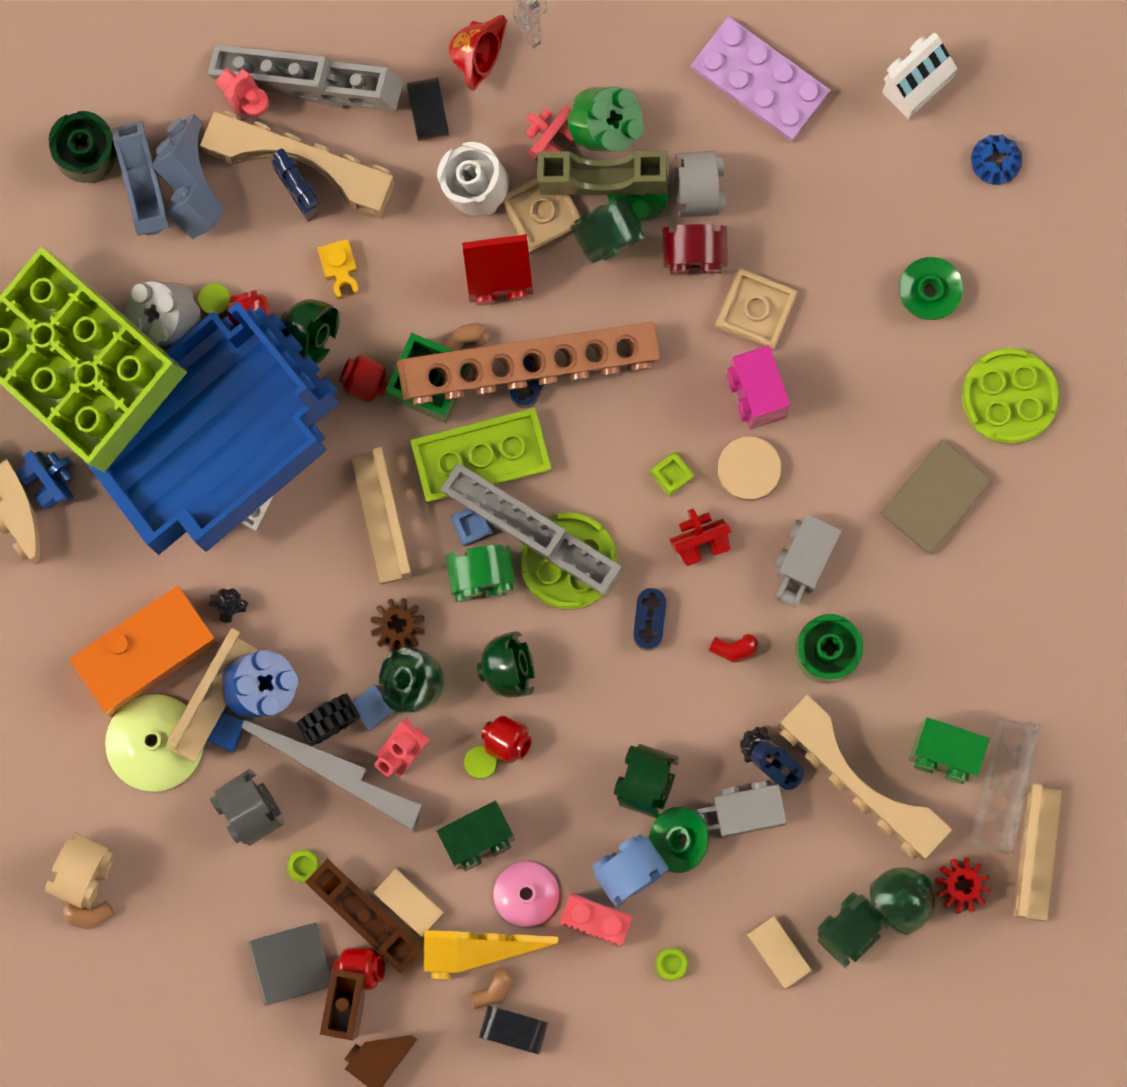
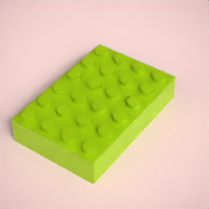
M40 247L0 295V384L87 464L105 472L186 375L187 371L58 256Z

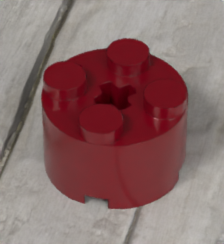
M713 224L676 225V232H670L669 226L663 228V267L670 269V275H689V269H702V274L716 275L722 274L721 267L728 266L727 226L721 225V231H713Z

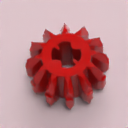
M966 857L963 859L961 868L955 858L951 859L950 866L952 871L945 866L939 868V871L947 878L934 879L935 884L944 886V889L937 891L935 895L936 897L944 895L949 897L943 903L944 908H948L953 902H956L955 913L957 914L962 912L964 903L969 913L974 912L973 900L979 905L986 903L985 899L979 895V892L990 893L991 891L990 887L981 886V882L990 878L989 874L981 876L976 874L982 868L980 863L975 864L972 869H969L970 858ZM957 877H961L962 881H969L970 887L966 888L967 894L964 895L962 890L957 891L954 884L959 883L956 880Z

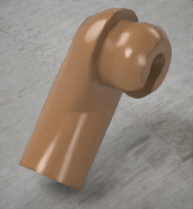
M480 323L463 325L454 331L443 346L459 351L468 342L484 345L488 342L490 333Z
M107 901L91 910L86 908L80 909L70 903H67L63 908L65 920L70 925L84 929H92L115 915Z

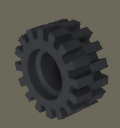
M345 693L307 713L296 724L309 746H314L349 727V725L360 718V714L349 695Z

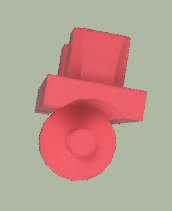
M226 68L216 80L215 84L217 87L225 92L223 94L225 99L229 102L235 113L246 121L249 115L259 116L267 110L269 106L267 94L262 89H259L250 73L241 69L237 75Z
M565 105L550 125L546 122L552 114L547 109H544L539 116L533 113L528 114L526 120L531 127L525 134L533 139L538 132L542 133V136L527 154L530 158L535 160L538 157V152L564 151L551 141L556 133H559L570 143L572 142L573 137L568 127V114L572 110Z
M406 717L377 753L379 758L374 765L386 777H390L394 772L401 777L430 739L422 734L423 732L420 728H413L411 721Z

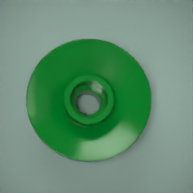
M924 257L912 262L904 270L899 281V296L904 307L920 319L939 320L947 317L958 307L962 299L963 282L959 272L951 263L941 258ZM927 286L933 287L935 295L927 296L924 293V288Z
M672 807L662 812L658 819H655L650 830L649 840L669 867L670 872L684 873L696 868L704 859L709 846V833L704 820L697 812L686 807ZM683 835H686L687 838L685 846L681 842Z

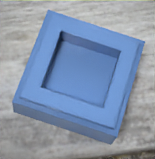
M469 509L451 515L463 547L493 535L489 522Z
M372 685L353 701L360 714L359 719L369 731L395 711L375 685Z

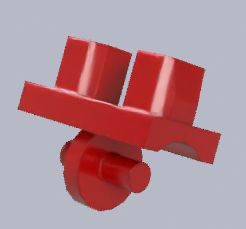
M692 508L687 510L689 520L679 523L681 532L693 530L669 539L673 550L679 554L686 566H690L702 560L698 545L709 542L714 555L730 551L728 534L732 532L729 524L723 518L701 526L711 522V516L709 512L697 516L696 511Z

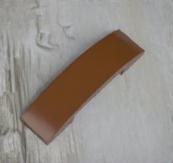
M328 858L305 881L319 897L376 949L400 974L423 950Z

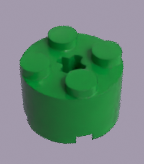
M620 87L587 88L575 97L573 109L568 114V127L573 139L579 145H583L591 151H622L631 146L637 138L641 137L644 131L640 105L633 92L629 89Z
M502 545L474 547L466 549L465 556L462 557L457 556V551L445 556L451 595L455 596L456 602L471 601L475 599L474 596H479L483 593H486L487 598L502 597L506 595V592L514 590L513 586L516 585L509 545H506L504 548H502Z
M836 614L820 615L807 623L798 636L795 645L796 661L803 674L816 682L826 684L836 683L847 678L855 670L863 654V640L858 629L846 618ZM826 642H830L831 647L837 648L832 656H827L826 651H821Z

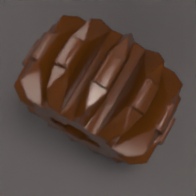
M388 599L390 610L386 611L383 606L379 605L376 609L383 617H371V623L380 626L371 630V635L373 637L383 635L377 642L380 648L390 641V653L393 654L396 651L397 644H400L403 653H407V641H410L415 647L419 645V641L413 634H425V629L415 626L423 623L425 618L423 615L413 617L419 609L416 604L406 611V599H401L399 608L395 607L393 599ZM399 619L401 623L407 622L406 627L402 626L403 632L396 633L395 629H389V625L393 626V620Z

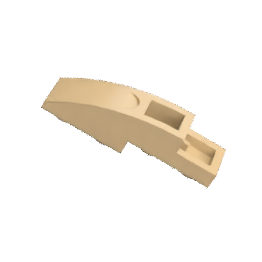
M6 459L0 463V499H3L0 502V529L5 535L11 532L17 541L12 546L23 561L29 558L36 564L40 561V536L35 511L23 482L17 476L12 464Z

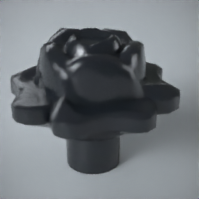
M224 588L217 595H211L209 606L215 608L220 613V621L230 623L233 621L234 614L246 612L248 602L241 599V594L236 589L231 588L227 590Z
M765 726L761 728L755 727L754 730L744 733L743 739L740 741V747L746 763L752 762L751 756L756 745L764 740H771V737L768 735V728Z

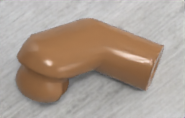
M500 967L494 970V979L488 989L471 993L474 1009L498 1004L505 1000L513 986V977L507 968Z

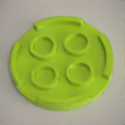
M1002 348L987 353L972 366L964 380L962 405L972 427L985 438L1001 444H1021L1036 438L1050 425L1059 405V387L1053 371L1038 357L1023 349Z
M572 512L559 513L547 518L565 529L570 535L617 563V551L612 538L603 526L593 518ZM525 545L522 546L520 566L523 579L531 593L544 604L562 610H576L587 607L603 597Z

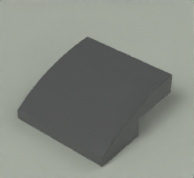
M317 923L248 941L265 1006L328 988L330 971Z

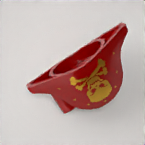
M498 15L485 23L472 21L469 26L460 30L450 42L449 56L458 70L464 74L466 85L472 91H475L490 74L498 58L508 22L504 15Z

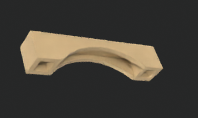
M224 111L223 114L213 112L200 144L204 155L235 165L247 160L274 158L273 154L283 148L287 155L293 157L297 163L318 171L330 180L344 195L352 209L380 219L382 218L395 185L393 176L389 175V170L378 165H372L371 168L361 165L359 159L347 154H343L342 157L330 153L331 150L317 143H313L312 146L300 142V138L290 133L284 132L281 136L270 132V127L259 122H253L252 125L241 121L240 116L229 111Z
M808 695L778 725L782 729L780 736L792 747L798 744L806 752L803 757L817 770L820 767L825 769L830 774L829 782L840 792L846 789L855 797L852 803L865 815L870 811L879 820L876 823L878 828L887 836L891 837L894 834L903 842L900 848L913 860L917 857L921 860L926 859L952 831L928 807L911 806L893 801L875 792L863 783L850 769L838 748L833 733L831 716Z

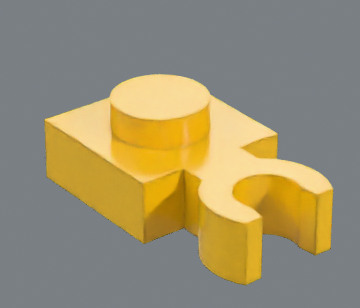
M348 239L317 247L326 279L336 278L334 292L337 299H342L340 289L344 285H350L354 295H357L359 293L357 282L349 276V274L358 271Z

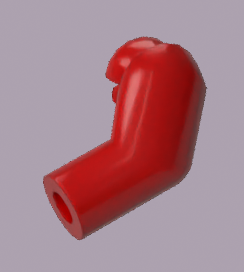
M745 634L742 639L730 644L715 636L708 651L730 662L737 663L752 657L756 653L758 640L754 635Z

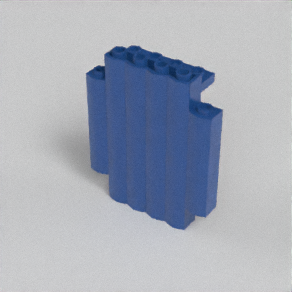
M237 301L228 309L230 314L240 323L237 327L228 317L222 320L214 311L211 312L165 351L187 371L186 375L105 472L87 464L147 546L158 555L186 532L199 547L207 552L327 451L321 443L325 437L314 424L339 404V401L334 396L338 390L326 376L323 379L318 377L316 373L321 369L309 355L305 358L300 355L299 352L303 347L292 334L286 337L282 333L286 326L274 312L268 316L261 307L256 311L252 307L246 311Z

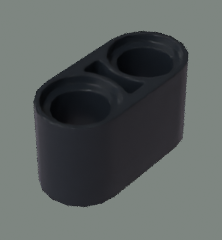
M438 77L407 83L418 141L449 136Z
M488 1005L479 1038L539 1055L548 1022Z

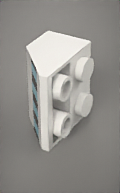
M935 32L927 39L924 36L919 38L910 48V55L904 60L901 57L895 60L887 69L888 75L884 78L885 85L882 93L908 120L954 78L958 69Z

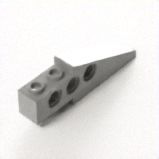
M216 44L208 70L210 77L218 79L226 68L237 75L243 69L250 73L259 89L346 109L347 105L396 111L403 85V80L387 67L334 62L324 56Z

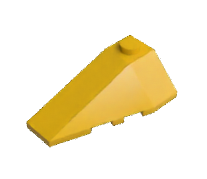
M424 930V972H430L431 979L451 980V973L459 974L558 945V937L535 935L505 936V934L497 933L472 934L458 931Z

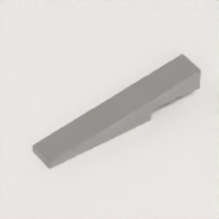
M459 463L440 489L447 496L605 598L609 596L624 573L622 566L570 535L559 525Z
M244 720L241 727L244 731L414 832L423 806L365 783L364 779L368 772L366 768Z

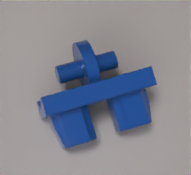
M32 450L23 456L26 461L16 471V474L27 486H30L38 479L42 481L45 487L34 495L35 500L42 509H49L58 503H68L74 498L65 483L73 479L68 471L73 465L70 457L60 460L55 452H53L46 459L41 451L34 453Z

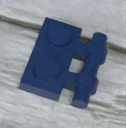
M283 148L277 150L273 154L275 159L271 161L274 171L306 220L310 221L318 216L315 205L319 201L313 192V187L309 181L303 180L294 158L289 157Z

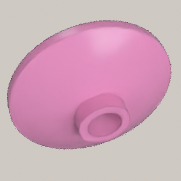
M529 861L515 863L507 867L495 883V906L500 915L515 926L534 927L548 920L557 908L559 901L557 881L547 868L538 863ZM527 887L532 890L533 895L529 900H523L520 897V891L523 888Z

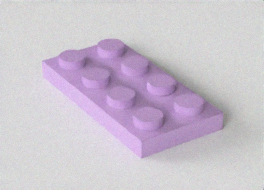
M729 16L690 66L691 70L790 142H793L830 93V89Z

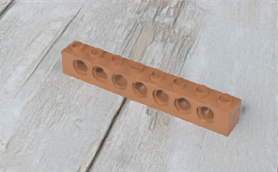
M654 321L406 358L398 361L397 366L403 401L413 399L414 405L433 402L432 396L445 394V400L465 397L464 391L476 389L477 395L496 392L495 386L507 385L508 390L526 388V381L538 380L539 385L557 383L558 376L569 375L570 381L589 378V372L600 370L601 376L620 373L619 367L631 365L632 371L651 368L650 362L659 360L660 357ZM619 341L624 342L628 347L626 358L621 357L617 353L616 346ZM588 346H592L597 351L598 357L595 363L590 362L586 357L585 351ZM556 351H561L566 355L567 363L565 367H560L556 364L554 359ZM526 355L531 356L536 362L534 372L527 371L523 365ZM494 360L502 362L505 367V373L502 377L496 376L492 371ZM463 365H468L473 370L474 377L471 382H467L461 377L460 370ZM431 370H437L442 375V384L439 387L432 385L429 381Z

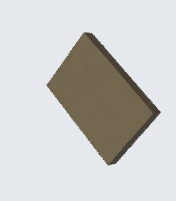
M941 440L882 510L880 515L930 555L992 480L945 441Z

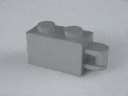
M806 514L803 522L798 519L796 520L788 536L794 539L789 551L784 548L782 549L775 563V566L780 568L777 577L784 580L775 597L776 599L796 608L804 590L813 592L842 530ZM788 582L800 587L797 594L786 589Z
M770 780L751 784L752 790L739 792L738 787L719 790L720 796L713 798L714 806L693 810L702 817L708 832L719 830L720 838L784 826L787 823L779 784L771 786ZM715 812L718 824L709 825L707 814Z

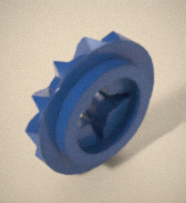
M990 134L975 145L971 154L972 169L978 178L988 184H1005L1014 179L1019 173L1022 166V152L1017 147L1015 141L1006 138L1004 134ZM993 148L997 151L998 155L1007 156L1002 160L1000 169L995 162L987 161L993 155Z

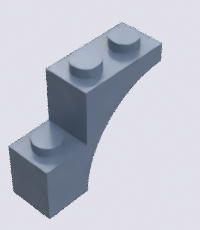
M195 114L184 120L179 118L168 127L167 132L169 134L166 140L156 149L158 155L152 164V167L175 190L171 197L173 202L167 214L192 239L214 229L225 208L213 194L202 172L198 155V137L203 122Z
M143 121L112 128L113 142L122 170L137 236L158 234L163 229L169 228L161 187L156 171L152 167L154 162L153 154Z

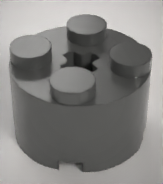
M251 769L246 770L216 789L215 796L210 798L218 814L222 815L224 813L230 825L227 826V830L236 843L242 841L243 844L249 846L284 825V820L276 818L281 814V811L263 782L256 785L252 780L257 775Z

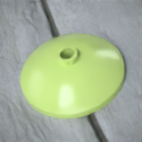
M148 694L135 698L117 711L109 724L105 746L108 761L121 780L142 791L162 792L181 785L194 773L201 761L204 747L195 763L165 748L169 737L187 707L183 702L167 695ZM150 735H155L158 738L157 744L153 747H149L146 744V740Z

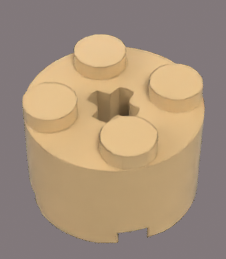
M73 832L72 840L68 838L51 871L54 872L56 877L54 882L47 880L45 892L80 909L84 907L91 909L99 891H96L99 880L106 881L114 863L111 861L114 854L111 853L110 848Z

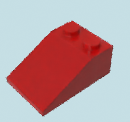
M527 234L462 243L470 302H476V305L484 306L495 303V299L508 298V301H521L527 299V295L533 294Z

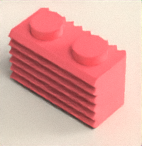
M570 893L560 923L562 926L567 925L568 929L573 927L574 931L579 929L580 933L585 932L587 936L591 934L593 938L604 939L605 943L610 941L611 945L616 943L618 948L623 944L633 916Z

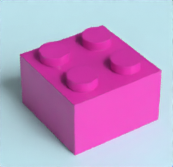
M767 345L732 357L730 368H727L728 374L726 379L731 393L737 392L739 404L736 407L741 422H748L751 430L787 418L791 405L770 346Z

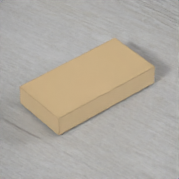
M396 868L373 892L421 937L424 936V930H429L444 914L439 907Z
M775 916L747 934L784 990L812 971Z

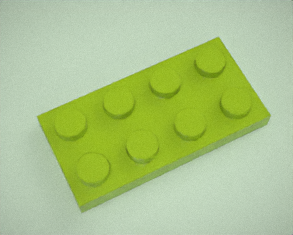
M535 408L410 440L427 504L451 498L441 492L440 489L458 463L494 486L552 471Z

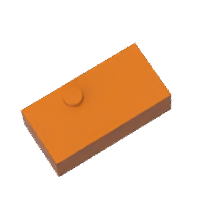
M177 585L69 658V660L103 711L111 717L127 703L155 687L218 644V642L182 589Z

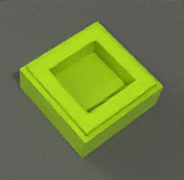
M675 451L649 470V473L669 497L695 477Z

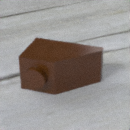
M332 968L320 1035L351 1041L358 1038L364 1008L365 974Z
M410 1035L364 1042L361 1047L355 1044L344 1059L349 1063L345 1070L367 1087H383L418 1039Z

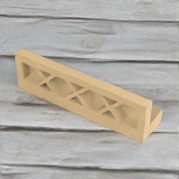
M382 447L372 449L373 454L352 458V463L379 581L383 585L412 578L384 453Z
M233 628L228 632L165 747L192 763H195L227 705L223 697L224 690L222 684V675L225 668L234 658L257 651V648L238 639L240 632Z
M1032 784L1027 788L1013 917L1047 921L1062 790L1042 788L1043 785Z

